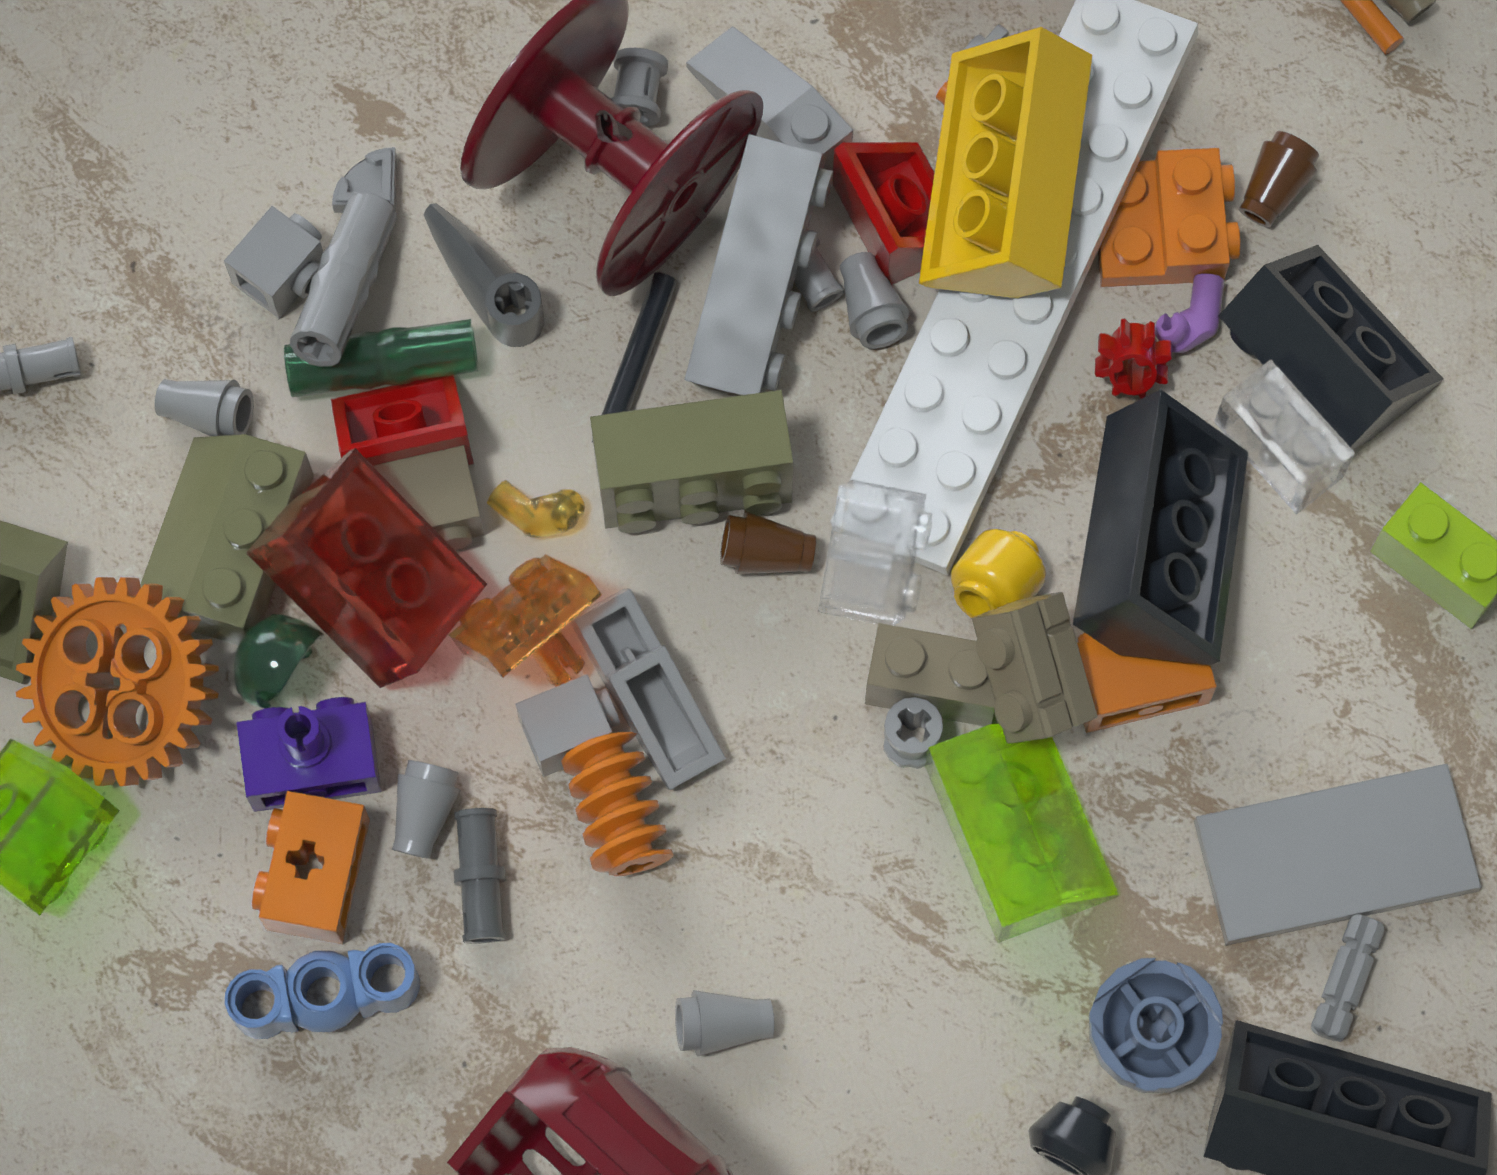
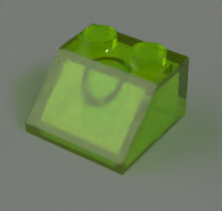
M11 738L0 751V891L40 916L49 904L55 902L65 892L69 884V877L87 853L96 849L103 842L108 834L110 823L120 810L67 766Z

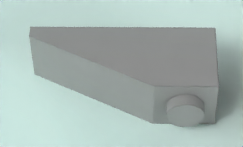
M733 26L686 62L688 70L716 100L739 90H750L760 95L763 100L764 109L756 136L823 153L827 158L824 169L833 171L834 149L842 142H853V129L812 85Z

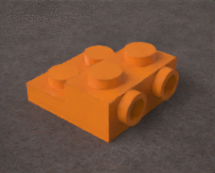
M1219 148L1158 150L1155 160L1139 161L1098 250L1101 287L1193 283L1194 276L1197 274H1214L1225 280L1230 260L1239 259L1240 232L1237 222H1226L1224 202L1234 201L1235 178L1232 164L1221 165Z

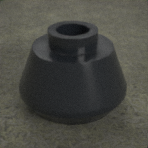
M1078 1096L1074 1098L1071 1105L1064 1102L1055 1104L1028 1130L1030 1147L1037 1154L1074 1175L1110 1174L1116 1132L1107 1125L1111 1115L1106 1110Z

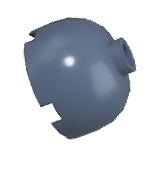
M1141 958L1117 968L1099 987L1089 1013V1040L1101 1067L1120 1085L1141 1093H1170L1195 1082L1214 1061L1222 1038V1008L1212 986L1192 967L1179 962L1174 964L1166 960L1155 961L1156 958Z

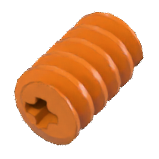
M617 732L591 738L574 747L561 760L564 772L575 776L568 784L571 796L583 800L575 809L578 821L591 824L582 833L585 845L591 848H599L590 857L592 869L598 872L609 873V875L626 876L662 865L674 857L672 849H653L651 845L653 841L666 834L667 831L665 825L645 824L644 818L658 810L659 804L658 800H638L637 794L652 785V780L650 776H631L630 774L632 768L645 760L643 752H624L622 746L633 740L637 735L634 732Z

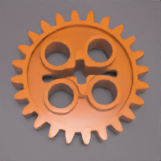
M97 577L94 588L91 584L76 583L72 585L73 599L70 597H53L51 599L57 617L36 615L34 618L36 625L43 633L42 638L23 639L22 644L35 654L32 663L16 665L17 671L31 677V685L16 691V697L32 699L35 707L21 718L22 722L41 723L43 729L36 736L33 742L34 745L40 747L55 744L56 748L50 763L53 766L68 765L73 762L71 778L85 779L90 778L93 774L95 786L113 785L115 780H117L119 786L138 785L140 776L143 780L162 778L161 764L166 768L180 767L183 764L177 747L190 749L200 746L201 743L192 732L191 727L193 725H211L213 721L207 713L199 709L201 701L218 699L219 696L218 692L203 686L204 677L219 671L217 665L201 663L200 655L207 651L213 645L211 639H193L191 634L198 627L201 621L200 617L183 616L178 618L184 600L181 597H166L161 600L163 586L160 584H144L141 587L139 578L120 577L118 583L114 577ZM123 624L126 626V633H123L121 629ZM91 631L94 632L98 642V649L93 659L89 657L86 650L87 637ZM149 640L154 643L157 656L151 669L147 666L144 659V649ZM114 677L120 678V686L114 685ZM83 695L87 698L90 707V713L85 723L81 720L78 713L79 701ZM141 703L145 706L148 713V725L144 732L139 729L136 723V713ZM108 729H110V731H111V733H112V735H113L112 738H109V737H108V734H107V730H108Z

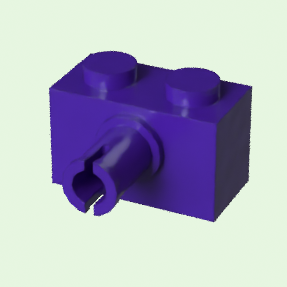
M335 697L318 702L316 710L298 706L299 712L294 713L292 707H271L254 712L252 720L236 722L245 793L254 812L283 808L287 791L334 800L382 792L372 718L366 702L354 703L353 698Z

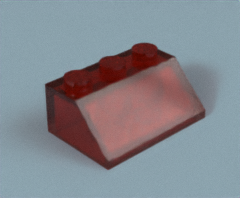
M356 448L346 453L287 505L246 553L379 688L418 673L487 586V583Z

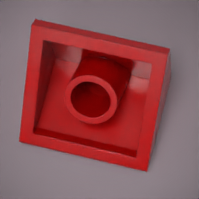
M842 142L834 149L832 184L867 251L874 254L879 268L891 285L919 273L935 174L919 143Z
M453 372L331 399L339 452L345 472L462 445L465 448L468 465L474 464Z

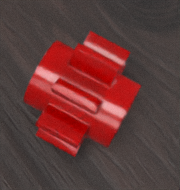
M1124 318L1121 319L1120 327L1113 332L1112 336L1105 333L1099 334L1098 352L1101 355L1095 358V376L1100 378L1109 376L1112 383L1113 396L1116 397L1120 393H1124L1127 395H1138L1142 399L1146 397V392L1152 388L1155 382L1164 385L1168 383V366L1166 363L1172 359V343L1170 340L1157 342L1154 322L1150 321L1143 325L1140 323H1129Z

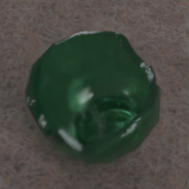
M272 614L250 627L235 653L234 681L238 694L250 705L263 709L270 708L271 704L268 702L281 693L301 659L310 657L312 645L318 639H322L325 633L301 619L282 614Z

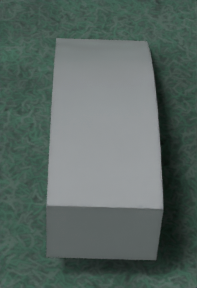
M623 589L568 619L632 732L637 733L636 739L668 790L675 788L726 759L665 645L660 644L631 589Z

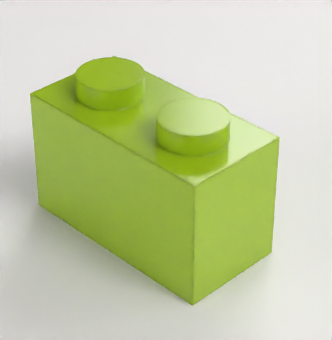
M1420 482L1382 528L1370 552L1472 629L1497 599V540Z

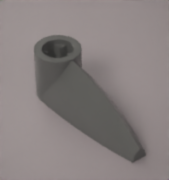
M437 203L430 204L424 212L430 232L451 273L492 335L504 345L524 347L533 343L541 335L544 327L542 298L537 284L526 275L514 273L481 238ZM513 304L518 309L525 306L526 312L517 316L513 312L505 314L504 309Z

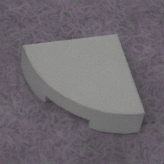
M395 147L370 152L365 155L364 160L357 163L344 177L340 178L332 199L334 213H343L349 198L357 193L378 195L386 199L396 212L397 153Z

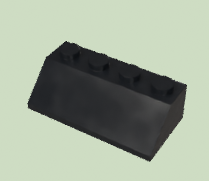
M1161 389L1106 417L1073 625L1118 655L1212 665L1220 662L1248 451Z
M1236 1020L1210 1115L1203 1157L1219 1161L1235 1170H1250L1264 1175H1486L1489 1157L1492 1093Z

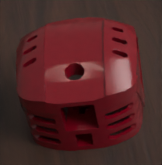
M574 1047L547 1048L539 1054L506 1089L447 1162L457 1175H534L523 1161L524 1152L533 1149L545 1157L562 1175H734L724 1158L720 1154L715 1155L632 1079L631 1072L627 1068L604 1056ZM549 1127L586 1162L581 1166L571 1164L548 1140L546 1129Z

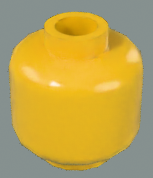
M1002 529L983 531L969 546L951 571V583L954 589L955 601L960 609L970 618L998 609V607L1016 600L1036 596L1043 587L1046 577L1045 566L1034 541L1021 532H1010Z

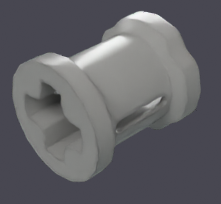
M634 47L618 50L613 61L614 68L618 71L614 97L610 99L623 109L637 107L641 114L640 122L646 127L656 125L660 121L661 110L656 104L660 78L667 74L668 60L658 52L649 49Z
M904 698L895 703L888 711L884 724V752L889 760L898 767L922 768L931 763L938 753V742L943 730L942 717L933 704L921 698ZM902 725H905L911 731L919 726L925 729L923 742L921 743L915 737L908 738L905 742L901 740Z

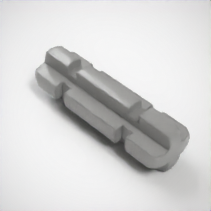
M1359 914L1353 915L1348 921L1342 938L1346 945L1338 949L1321 996L1325 1003H1320L1317 1007L1311 1024V1029L1315 1034L1337 1042H1341L1347 1036L1354 1017L1350 1010H1355V1007L1358 1006L1374 961L1370 954L1375 953L1376 949L1378 950L1384 933V925L1379 921Z

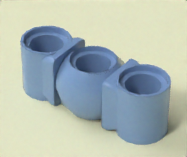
M379 943L369 947L366 951L350 950L348 951V957L335 951H313L297 959L287 971L283 964L274 966L268 971L261 969L247 970L238 974L226 989L225 1007L235 1025L245 1035L254 1039H269L278 1035L281 1031L298 1032L299 1027L312 1032H333L346 1026L359 1012L363 1018H367L378 1011L397 1013L407 1009L418 995L420 978L411 956L402 947L393 943ZM386 964H396L405 970L403 983L396 990L379 992L371 987V979L379 967ZM322 977H331L340 982V991L331 1003L324 1006H315L307 1001V991L315 980ZM258 990H266L274 994V1005L266 1016L259 1019H249L242 1015V1005L251 993Z

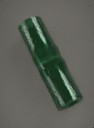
M471 319L409 328L392 327L379 332L362 331L352 334L349 337L341 359L333 366L320 367L311 365L301 360L294 353L290 344L284 345L285 369L292 398L352 389L371 390L383 385H404L416 380L479 372L476 342Z

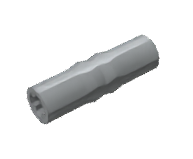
M357 193L349 198L331 242L322 253L319 269L312 278L309 295L290 338V347L301 360L311 365L320 367L333 366L339 362L357 317L366 305L369 288L376 280L379 263L397 221V213L394 211L393 206L386 199L378 195Z

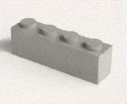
M748 135L686 371L685 381L738 395L762 393L766 389L777 390L785 361V354L776 352L782 328L793 329L801 301V293L792 291L798 267L809 268L817 240V232L808 230L814 206L825 207L834 171L824 169L827 158L823 153Z

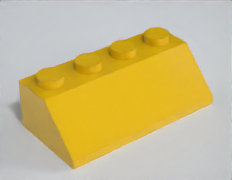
M1037 27L952 53L919 284L927 288L1009 298L1024 297L1062 287L1092 54L1043 27Z

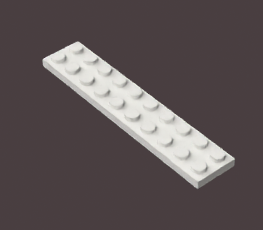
M1135 0L1075 1L1059 37L1093 56L1062 287L1019 298L939 290L830 521L834 530L948 576L1197 38L1198 23Z

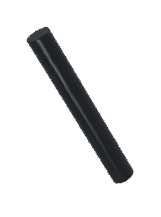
M661 272L654 273L601 415L630 411L677 284V280L674 277Z

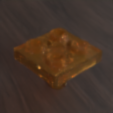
M545 554L541 558H531L518 566L509 576L508 581L510 584L492 599L484 598L471 605L461 615L459 619L461 625L453 630L449 636L464 655L502 678L531 655L548 677L549 683L557 687L572 679L563 667L566 669L570 667L575 674H578L585 665L584 659L576 653L560 630L601 597L602 594L588 575Z

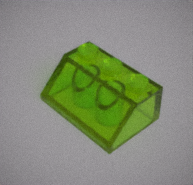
M998 723L983 726L928 747L925 762L926 771L997 943L1118 897V891L1053 737L1008 744L1006 743L1003 728Z

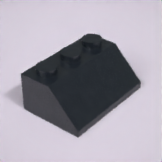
M1319 245L1263 265L1218 315L1230 329V336L1234 343L1244 352L1254 355L1272 374V381L1275 387L1287 398L1297 401L1311 416L1319 435L1328 443L1338 446L1344 453L1371 441L1437 387L1444 379Z

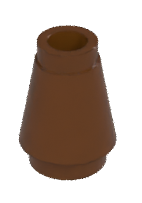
M1277 131L1271 141H1264L1239 211L1251 221L1270 228L1275 219L1282 214L1317 173L1314 164L1319 158V153L1316 149L1302 139L1283 131Z
M747 511L743 513L742 517L728 515L721 542L720 564L734 567L735 574L810 572L816 550V535L806 534L803 531Z

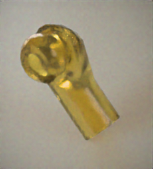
M507 480L502 481L493 490L487 501L489 507L523 534L531 538H541L567 532L575 527L585 511L583 498L573 489H562L558 492L530 499Z

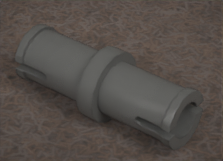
M493 808L459 810L454 814L457 821L460 868L455 869L453 874L454 884L461 886L463 942L468 944L499 942L505 940L500 883L506 881V870L504 866H500L498 863L497 810Z

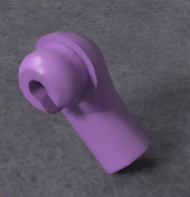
M1197 274L1194 276L1190 307L1180 313H1174L1171 318L1167 313L1160 316L1155 324L1156 338L1159 341L1170 340L1173 353H1185L1213 337L1219 327L1220 318L1218 315L1221 312L1224 279L1214 274Z

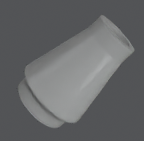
M860 252L849 256L841 263L840 271L844 279L850 333L855 338L860 339L862 346L866 348L876 349L889 346L900 340L907 333L908 325L906 320L909 316V310L879 268L874 254Z
M164 379L159 384L155 395V412L158 416L171 418L209 436L246 434L253 416V394L251 390L241 388L236 380L173 381Z
M408 760L405 775L398 774L396 829L392 850L430 859L435 841L461 791L455 788L459 772L428 763Z
M693 990L691 997L677 998L675 1026L680 1051L695 1050L697 1056H702L757 1039L773 1038L774 1013L771 1000L750 999Z

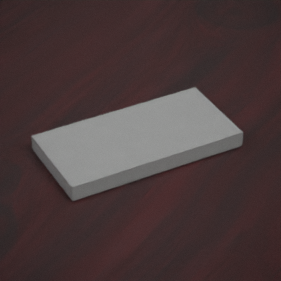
M1448 764L1196 816L1194 820L1225 946L1349 920L1355 914L1368 916L1478 892L1481 888Z

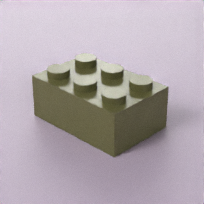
M782 390L590 417L605 529L618 527V530L623 533H638L654 528L657 521L681 518V521L685 524H702L717 519L721 512L744 509V512L765 515L781 509L782 504L792 503L793 456Z

